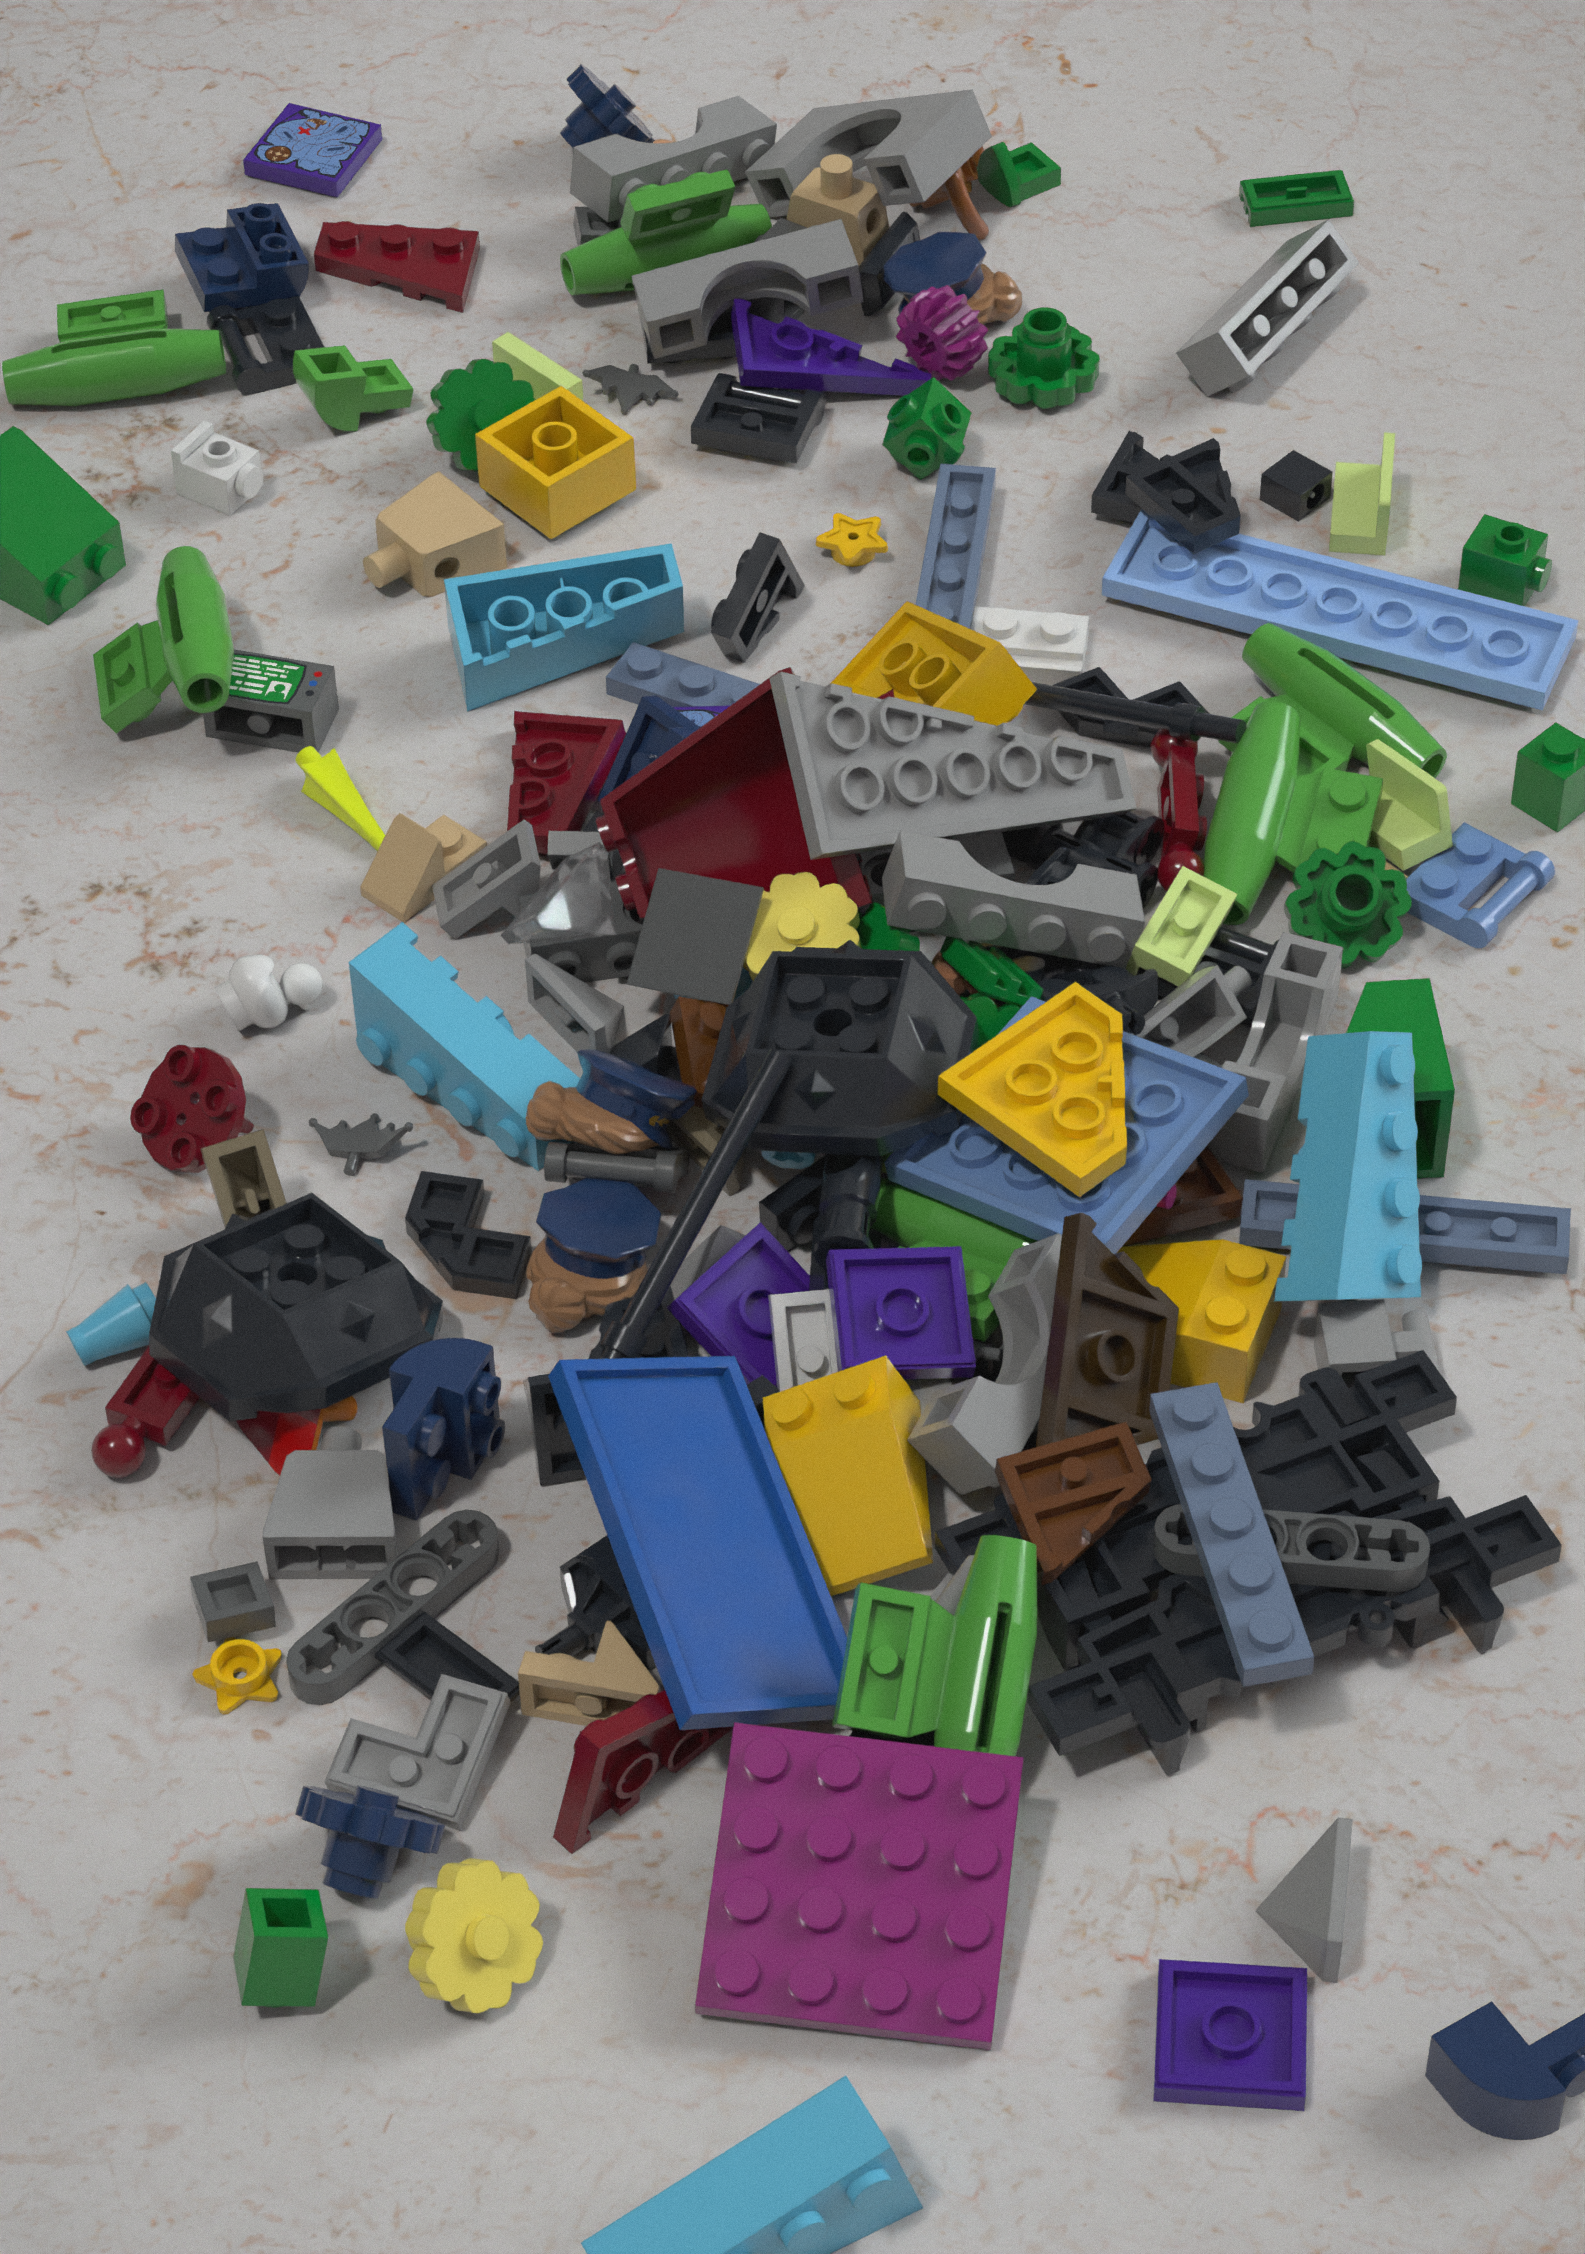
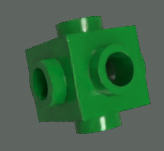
M933 377L911 393L901 397L891 407L887 415L889 424L882 445L890 452L895 461L907 467L918 479L922 480L940 468V464L953 465L961 457L965 449L963 441L972 412Z

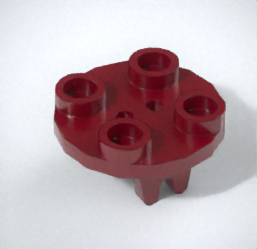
M176 1045L167 1052L164 1060L151 1073L141 1098L133 1104L130 1115L133 1129L141 1133L142 1142L153 1160L169 1170L184 1173H199L206 1169L201 1148L236 1138L239 1133L248 1134L254 1128V1124L244 1116L246 1096L243 1081L231 1060L213 1049L190 1047L187 1045Z

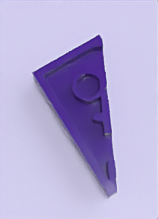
M734 299L731 320L740 386L904 396L931 379V373L923 372L915 365L896 358L892 366L888 367L860 355L863 345L824 330L811 329L804 323L785 316L784 320L777 324L749 313L751 302L743 299Z

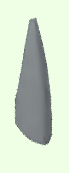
M1218 965L1196 972L1144 1015L1145 1026L1137 1036L1188 1056H1196L1247 1018L1236 997L1251 986L1250 975L1240 966H1234L1224 975Z

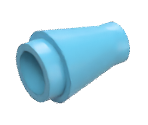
M146 1282L133 1289L127 1284L79 1325L66 1331L84 1366L102 1358L149 1345V1331L156 1298Z

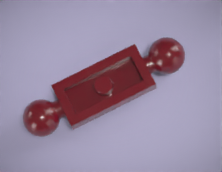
M1159 729L1151 742L1152 757L1163 768L1157 787L1159 818L1164 821L1165 830L1160 844L1161 860L1158 864L1157 877L1160 885L1167 892L1182 866L1204 877V862L1194 851H1201L1204 846L1207 818L1205 815H1198V809L1200 808L1204 793V775L1196 773L1195 769L1198 741L1173 738L1169 731Z
M149 1346L105 1406L109 1426L99 1431L92 1443L91 1454L94 1464L102 1473L111 1477H126L140 1468L146 1454L144 1438L166 1446L200 1398L149 1355Z

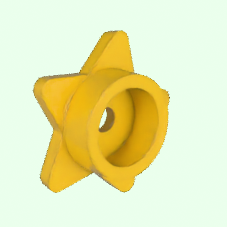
M836 513L833 515V529L817 536L815 542L817 547L830 549L831 556L837 563L849 567L865 565L873 560L876 553H886L888 551L887 542L878 535L882 523L881 519L877 516L855 520L841 513Z
M229 1637L225 1638L224 1643L214 1651L210 1663L195 1669L192 1675L195 1682L216 1691L219 1712L221 1714H229L246 1700L276 1701L278 1691L270 1675L279 1664L282 1653L278 1648L263 1650L253 1641ZM237 1672H245L247 1674L241 1679L234 1677Z

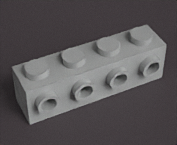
M1329 219L1287 240L1176 352L1177 356L1207 397L1227 387L1231 393L1242 389L1257 377L1258 372L1256 369L1261 364L1267 362L1285 348L1284 340L1289 335L1297 332L1313 319L1314 316L1311 312L1340 291L1339 283L1359 264V261Z

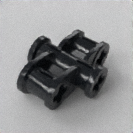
M1130 811L1123 815L1083 820L1074 835L1064 831L1062 824L1041 826L1032 838L1028 849L1027 865L1035 871L1029 877L1026 884L1050 885L1059 883L1067 879L1074 872L1077 864L1137 875L1144 910L1155 891L1158 881V868L1150 864V862L1156 855L1162 842L1165 830L1164 821L1154 815L1144 818Z

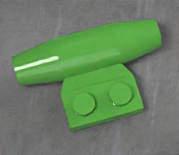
M728 169L710 174L707 172H697L689 175L682 181L661 186L656 184L645 185L633 193L627 194L620 223L622 227L561 254L560 268L563 281L571 295L634 291L633 275L754 243L758 236L765 234L772 227L769 214L762 204L730 206L735 185Z
M163 289L57 304L59 343L2 361L5 391L8 402L12 405L80 406L164 394L226 374V362L220 330L168 329L167 304Z
M180 546L169 551L164 557L156 597L158 620L142 626L137 622L93 654L101 719L116 734L132 722H139L148 717L156 705L162 701L161 693L172 681L186 707L198 713L216 711L228 699L234 660V646L226 598L206 556L197 548Z
M1271 623L1260 626L1249 637L1242 652V659L1276 696L1266 699L1260 696L1231 718L1244 720L1247 724L1254 708L1266 701L1281 702L1294 708L1301 718L1298 776L1321 772L1324 768L1346 771L1352 756L1368 765L1366 745L1376 739L1385 743L1432 777L1436 778L1446 762V750L1398 700L1332 652ZM1218 740L1221 745L1233 752L1237 744Z
M1266 701L1254 708L1246 724V730L1227 762L1207 835L1204 877L1237 893L1233 906L1223 922L1225 925H1240L1248 920L1276 861L1294 873L1297 866L1308 860L1310 855L1318 848H1327L1338 855L1342 846L1349 841L1358 842L1365 847H1369L1383 792V778L1324 768L1321 772L1298 776L1301 718L1294 708L1281 702Z
M881 1177L877 1220L870 1229L902 1245L898 1248L961 1246L972 1338L985 1342L1000 1324L996 1311L988 1297L1013 1251L1037 1242V1240L888 1180V1178Z
M997 1535L981 1536L954 1616L931 1599V1596L862 1582L859 1583L855 1589L832 1727L898 1740L934 1731V1747L1016 1756L1020 1743L1037 1637V1546L1031 1542L1012 1537Z

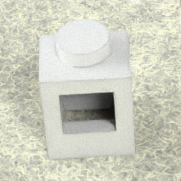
M204 420L171 450L177 494L229 516L235 513L248 499L253 498L263 486V470L261 469L259 450L214 433L213 424Z

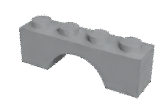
M735 96L698 108L695 134L682 141L645 143L614 134L575 146L573 150L570 194L606 222H611L622 218L627 194L633 193L645 185L656 184L661 186L682 181L689 175L697 172H707L710 174L728 169L733 182L747 178L745 171L775 144L777 123L740 96Z
M842 219L632 276L639 315L654 359L707 345L712 325L723 312L733 306L734 299L780 298L797 304L810 316L864 302L858 263Z
M902 830L898 833L882 876L887 925L1112 967L1126 968L1145 923L1137 875L1077 864L1074 872L1067 879L1059 883L1050 885L1022 884L1000 877L981 866L967 853L960 841Z
M1285 932L1282 933L1264 973L1256 1013L1243 1051L1236 1063L1225 1060L1222 1066L1225 1070L1246 1077L1249 1096L1207 1145L1218 1161L1264 1172L1302 1084L1308 1036L1323 1035L1338 1001L1343 947Z
M1059 1233L1015 1249L988 1296L998 1316L1004 1343L1002 1367L996 1381L992 1382L977 1376L934 1391L907 1439L960 1495L987 1486L992 1488L1000 1486L995 1474L997 1458L1021 1452L1029 1436L1038 1429L1062 1239Z

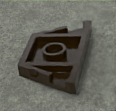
M1084 1213L1064 1217L1036 1447L1127 1422L1136 1445L1158 1440L1159 1438L1149 1412L1150 1394L1170 1391L1179 1308L1159 1287L1152 1286L1146 1281L1141 1268L1124 1251L1113 1254L1092 1233L1097 1223Z

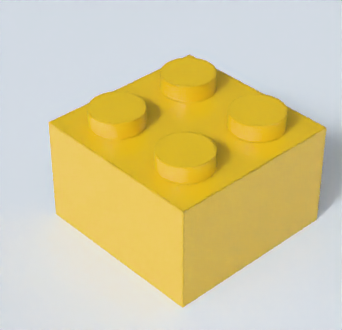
M562 386L475 434L479 486L550 539L557 537L636 490L634 437Z

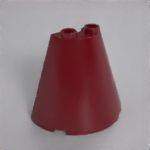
M791 667L780 670L774 674L776 675L779 672H785L795 675ZM769 678L600 800L604 815L596 818V824L607 853L615 850L619 851L626 873L616 876L618 890L626 910L631 911L637 908L640 918H645L658 868L763 887L766 892H770L771 883L778 875L791 874L794 876L798 873L809 872L817 878L819 887L833 883L841 885L846 891L847 897L854 901L857 907L872 903V894L867 876H863L859 863L863 862L860 853L810 859Z

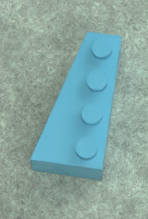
M672 543L444 579L448 629L467 712L623 655L633 642L647 646L684 632L683 584Z
M401 922L348 962L357 1031L356 1043L360 1052L373 1065H382L403 1079L407 1086L420 1096L426 1095L449 1110L451 1115L460 1124L472 1126L492 1139L506 1155L518 1157L536 1170H541L544 1167L548 1143L552 1141L538 1140L528 1132L526 1125L528 1103L533 1098L537 1087L547 1081L559 1083L564 1088L576 1087L580 1078L529 1033L519 1040L514 1035L510 1023L503 1015L504 1011L487 996L478 1003L454 982L458 978L459 971L442 956H439L432 962L413 946L417 943L418 935Z
M1367 1031L1308 1036L1298 1120L1307 1127L1304 1145L1298 1154L1292 1157L1290 1180L1299 1183L1295 1219H1285L1281 1244V1246L1291 1249L1288 1277L1277 1278L1274 1302L1421 1297L1420 1275L1422 1259L1419 1251L1418 1222L1420 1194L1417 1187L1416 1164L1418 1130L1414 1106L1413 1076L1415 1073V1059L1412 1048V1033Z
M844 2076L590 2236L581 2244L587 2254H831L923 2209V2206L890 2144L847 2076Z

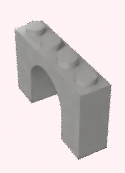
M973 89L813 108L749 167L745 173L759 204L766 208L769 217L787 216L789 201L793 191L814 168L820 167V162L824 157L832 154H841L849 157L853 163V172L867 166L883 206L925 202L992 135Z

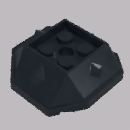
M848 940L838 948L796 947L791 952L772 951L749 989L726 1008L702 1096L705 1118L716 1126L720 1127L722 1125L726 1129L768 1050L774 1049L788 1056L792 1063L746 1146L751 1150L882 1156L908 1147L930 1133L939 1136L959 1129L962 1112L938 1095V1076L976 1050L979 1039L977 1017L922 951L861 949L851 940Z
M311 1192L252 1218L232 1214L224 1230L164 1256L149 1331V1355L229 1422L257 1418L259 1411L295 1413L324 1409L390 1378L389 1369L399 1357L420 1344L437 1340L438 1332H440L443 1322V1300L418 1282L405 1265L386 1250L382 1239L366 1235Z

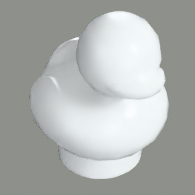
M262 954L240 957L233 963L229 971V980L214 988L238 1031L253 1023L262 1028H273L285 1021L290 1003L299 1005L304 1010H310V1003L314 1002L322 992L323 980L320 972L308 963L293 964L284 971L280 982L277 983L272 974L274 962L269 956Z

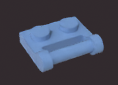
M1464 822L1452 834L1453 847L1426 859L1406 879L1407 891L1412 900V906L1408 914L1471 947L1483 948L1497 935L1498 924L1532 890H1541L1553 879L1555 867L1552 861L1542 852L1529 851L1525 854ZM1502 876L1509 879L1481 908L1469 910Z

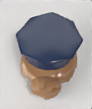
M937 232L922 240L901 246L883 266L885 282L888 283L894 292L903 295L898 307L899 314L910 303V299L920 291H926L931 286L939 289L948 285L956 296L962 294L967 296V304L972 310H980L977 319L981 324L984 325L996 320L1006 322L1020 311L1022 293L1015 281L1006 272L997 271L993 273L985 264H982L987 252L976 235L972 233Z
M586 1049L577 1052L583 1074L576 1087L564 1088L559 1083L547 1081L537 1087L533 1098L527 1106V1129L538 1140L545 1142L557 1139L575 1141L615 1155L643 1151L659 1145L667 1150H671L673 1146L666 1129L669 1121L680 1119L695 1104L694 1097L697 1090L691 1085L653 1073L635 1062L599 1050Z
M586 1178L565 1188L544 1193L536 1223L546 1235L532 1252L526 1273L527 1279L533 1285L528 1300L530 1310L536 1314V1319L545 1325L547 1331L559 1333L571 1330L581 1322L582 1318H588L592 1315H604L607 1304L634 1297L647 1273L645 1261L647 1256L645 1251L651 1249L656 1244L661 1213L633 1184Z

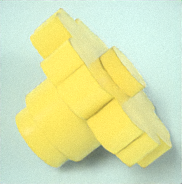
M803 872L794 876L791 874L776 876L771 883L770 892L763 891L743 968L749 971L750 977L754 981L772 951L791 952L796 947L838 948L848 940L853 941L861 948L860 937L856 931L860 922L857 905L847 897L846 891L839 884L833 883L819 887V882L812 873Z
M469 1858L460 1863H447L443 1865L438 1874L437 1888L424 1887L417 1891L413 1900V1911H411L405 1923V1932L413 1950L408 1968L411 1975L419 1981L421 1990L426 1997L449 2001L455 2010L481 2013L489 2008H502L507 2005L512 1992V1983H526L532 1978L536 1959L543 1947L541 1934L536 1928L531 1926L537 1917L540 1904L536 1895L529 1890L528 1883L522 1874L500 1871L494 1861Z

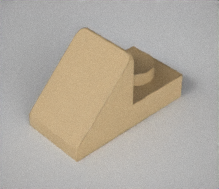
M399 813L393 819L360 886L361 896L405 923L435 900L432 885L485 848L487 841L444 814L424 828Z
M607 1621L594 1662L578 1660L562 1653L547 1655L525 1651L518 1671L522 1715L587 1726L597 1719L605 1720L633 1706L647 1694H657L660 1692L658 1683L611 1621Z

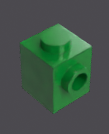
M1484 514L1463 546L1458 590L1525 606L1534 591L1541 593L1544 590L1551 574L1552 560L1545 558L1548 534L1525 527L1519 523L1508 522Z
M1555 722L1517 752L1511 804L1557 833L1585 811V739Z
M245 1889L233 1955L242 2006H266L271 2008L283 2006L315 2007L328 1942V1933L319 1889Z

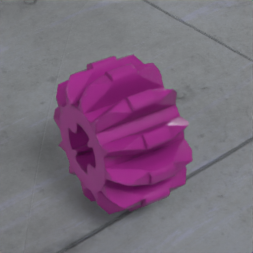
M948 285L939 289L931 286L926 291H920L910 299V303L896 317L897 324L900 327L896 338L907 349L904 356L912 357L919 370H928L931 373V378L934 377L937 381L944 378L952 381L958 376L962 377L974 368L973 365L982 358V354L988 349L986 341L983 339L988 329L977 319L980 310H972L967 304V296L965 294L956 296Z

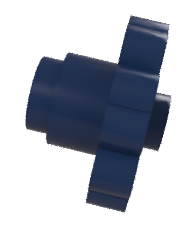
M582 64L566 79L569 82V87L582 101L565 119L567 125L560 131L561 136L573 149L575 146L614 134L639 142L653 143L655 141L652 137L653 134L632 112L636 107L635 103L616 84L609 88Z
M357 1785L355 1795L315 1786H303L295 1813L304 1821L330 1829L320 1863L327 1867L323 1884L347 1893L376 1899L379 1898L383 1882H391L400 1848L428 1854H438L445 1824L439 1823L437 1819L418 1812L397 1807L399 1799L397 1795Z

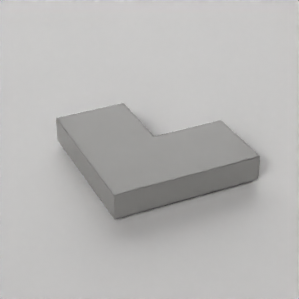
M441 1674L416 1737L350 1718L324 1783L328 1790L355 1795L357 1785L399 1796L397 1807L437 1819L439 1823L445 1824L446 1827L460 1831L511 1704L509 1696L505 1692Z

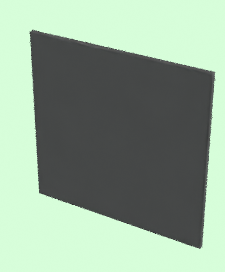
M658 868L627 985L724 1005L733 1003L764 888Z

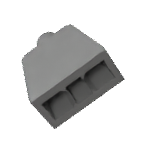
M347 1427L328 1429L322 1435L320 1450H295L286 1456L263 1528L262 1538L269 1579H372L398 1557L385 1455L378 1450H361L362 1438L355 1430Z

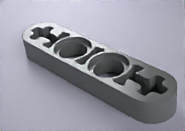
M1181 1504L1166 1508L1157 1517L1154 1526L1153 1550L1156 1560L1163 1568L1172 1573L1205 1577L1193 1539L1192 1545L1178 1544L1179 1534H1191ZM1262 1509L1288 1584L1403 1592L1417 1587L1425 1579L1430 1544L1428 1537L1422 1529L1412 1523L1390 1519ZM1328 1540L1340 1545L1345 1554L1336 1560L1324 1561L1312 1556L1307 1548L1316 1541ZM1359 1546L1367 1547L1366 1561L1357 1560ZM1389 1550L1403 1551L1405 1561H1391Z
M467 1509L456 1511L446 1516L297 1640L289 1649L286 1658L289 1683L294 1695L299 1700L313 1705L333 1703L343 1697L382 1664V1662L376 1659L375 1653L425 1611L435 1619L487 1575L497 1564L499 1557L498 1533L494 1521L480 1511ZM477 1540L480 1542V1546L476 1548L470 1545ZM458 1541L463 1542L464 1545L456 1550L455 1543ZM450 1562L452 1565V1570H450L447 1566ZM418 1575L429 1576L437 1582L436 1587L432 1591L419 1596L409 1595L400 1588L405 1580ZM366 1617H379L388 1624L384 1632L369 1638L360 1637L351 1631V1627L355 1622ZM336 1642H338L341 1646L337 1651L335 1644ZM331 1663L332 1671L327 1674L319 1670L326 1668ZM313 1665L318 1668L307 1674V1667Z

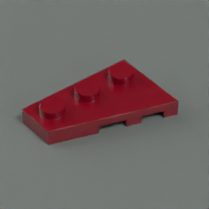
M349 221L337 223L323 222L314 251L315 271L369 287L379 285L382 282L402 287L404 297L421 301L425 294L446 300V309L463 313L480 251L479 231L459 230L452 227L441 229L418 228L400 224L389 226L355 224Z
M514 711L513 725L516 732L515 745H512L511 760L514 773L513 784L510 785L507 831L521 821L526 820L532 825L537 852L548 854L549 831L580 832L625 738L626 732L623 720Z
M665 1690L657 1694H647L633 1706L605 1720L597 1719L589 1723L580 1731L574 1743L573 1749L575 1753L553 1838L568 1852L573 1854L591 1840V1832L588 1830V1825L610 1808L621 1817L640 1802V1791L648 1784L656 1772L665 1767L670 1772L676 1774L731 1731L734 1726L680 1730Z

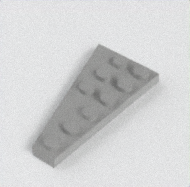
M779 672L769 678L811 860L893 848L900 830L951 840L1123 815L1136 809L1123 750L1060 735L1055 738L1023 732V727L1002 723L998 726L974 721V716L890 696L885 699H878L852 693V688L833 683L821 686L800 681L801 676L785 672Z

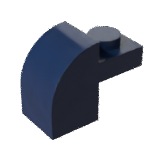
M1491 2001L1431 2036L1425 2076L1461 2119L1483 2133L1509 2140H1531L1550 2135L1559 2130L1565 2096L1574 2097L1585 2091V2013L1528 2045Z

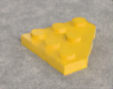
M1074 982L938 1076V1095L1075 1195L1081 1197L1126 1164L1127 1131L1125 1126L1122 1014Z

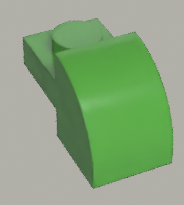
M345 345L295 350L293 374L296 383L319 416L333 428L343 431H358L360 414L363 412L382 413L389 409L411 406L414 389L392 359L357 362Z

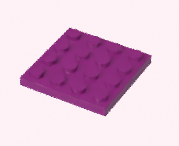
M734 1722L695 2001V2014L991 2050L1024 1757Z

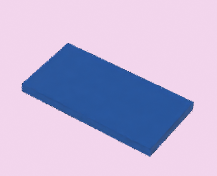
M736 1357L559 1360L548 1377L679 1729L732 1727L734 1722L761 1725L833 1719L847 1636Z

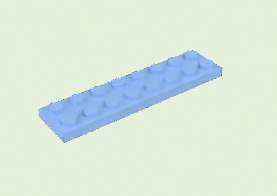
M1143 509L1140 510L1102 578V596L1248 634H1253L1260 626L1271 623L1332 652L1337 657L1349 661L1367 664L1406 676L1432 681L1543 710L1576 639L1578 620L1243 534H1237L1193 554Z

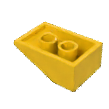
M908 601L901 606L831 682L852 688V693L874 698L893 689L895 698L974 716V721L996 726L1008 723L1016 718L1025 702L1037 690L1000 642Z
M1224 1239L1121 1247L1117 1253L1124 1251L1141 1268L1146 1281L1152 1286L1159 1287L1179 1308L1170 1384L1187 1388L1218 1382L1223 1398L1244 1403L1282 1309V1301L1274 1302L1277 1278H1285L1287 1256Z
M886 1355L763 1397L766 1435L831 1596L855 1589L861 1582L870 1584L933 1563L925 1458L907 1441L921 1416L920 1400Z

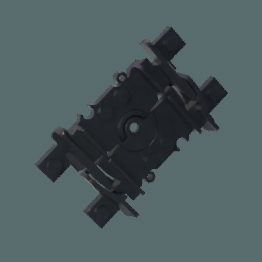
M1424 1350L1355 1375L1354 1386L1348 1388L1335 1369L1325 1367L1302 1376L1299 1383L1298 1397L1276 1405H1269L1258 1401L1254 1402L1252 1423L1255 1427L1247 1430L1233 1428L1262 1509L1405 1521L1422 1529L1428 1537L1430 1544L1425 1579L1417 1587L1408 1591L1387 1592L1289 1584L1314 1657L1344 1646L1350 1631L1358 1629L1359 1639L1370 1647L1378 1648L1387 1645L1393 1637L1394 1625L1410 1648L1421 1645L1423 1630L1449 1621V1618L1441 1608L1443 1606L1448 1607L1479 1653L1492 1648L1504 1614V1606L1492 1588L1559 1562L1562 1544L1527 1495L1465 1518L1451 1496L1437 1499L1440 1480L1407 1432L1455 1415L1457 1396ZM1161 1447L1151 1451L1145 1464L1152 1479L1149 1493L1052 1583L1041 1585L1037 1575V1612L1047 1640L1064 1670L1077 1666L1078 1662L1081 1666L1029 1685L1027 1703L1059 1756L1137 1727L1164 1773L1168 1776L1180 1771V1764L1190 1739L1191 1728L1194 1732L1206 1729L1208 1698L1222 1694L1237 1699L1241 1694L1242 1683L1237 1673L1238 1671L1206 1577L1172 1573L1163 1568L1154 1556V1526L1157 1517L1166 1508L1181 1504ZM1003 1493L994 1499V1510L935 1531V1549L950 1574L954 1575L969 1555L975 1554L981 1536L997 1535L1023 1540ZM1179 1534L1178 1544L1192 1545L1191 1534ZM1328 1540L1316 1541L1307 1548L1312 1556L1324 1561L1336 1560L1345 1554L1340 1545ZM1359 1546L1357 1560L1366 1561V1546ZM1389 1550L1391 1561H1405L1403 1551ZM1159 1589L1158 1599L1149 1603L1150 1592ZM1277 1681L1268 1682V1683L1273 1685V1684H1275Z

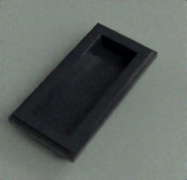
M902 212L859 265L864 301L861 305L864 316H871L883 309L895 294L884 280L885 271L883 266L901 246L920 240L918 224L908 212Z
M425 1611L375 1653L376 1659L429 1699H432L441 1674L508 1694L511 1703L520 1695L518 1680Z

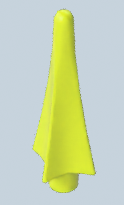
M312 746L303 748L295 759L306 776L301 792L329 810L378 851L385 834L369 812L351 781L336 749L333 748L322 757Z

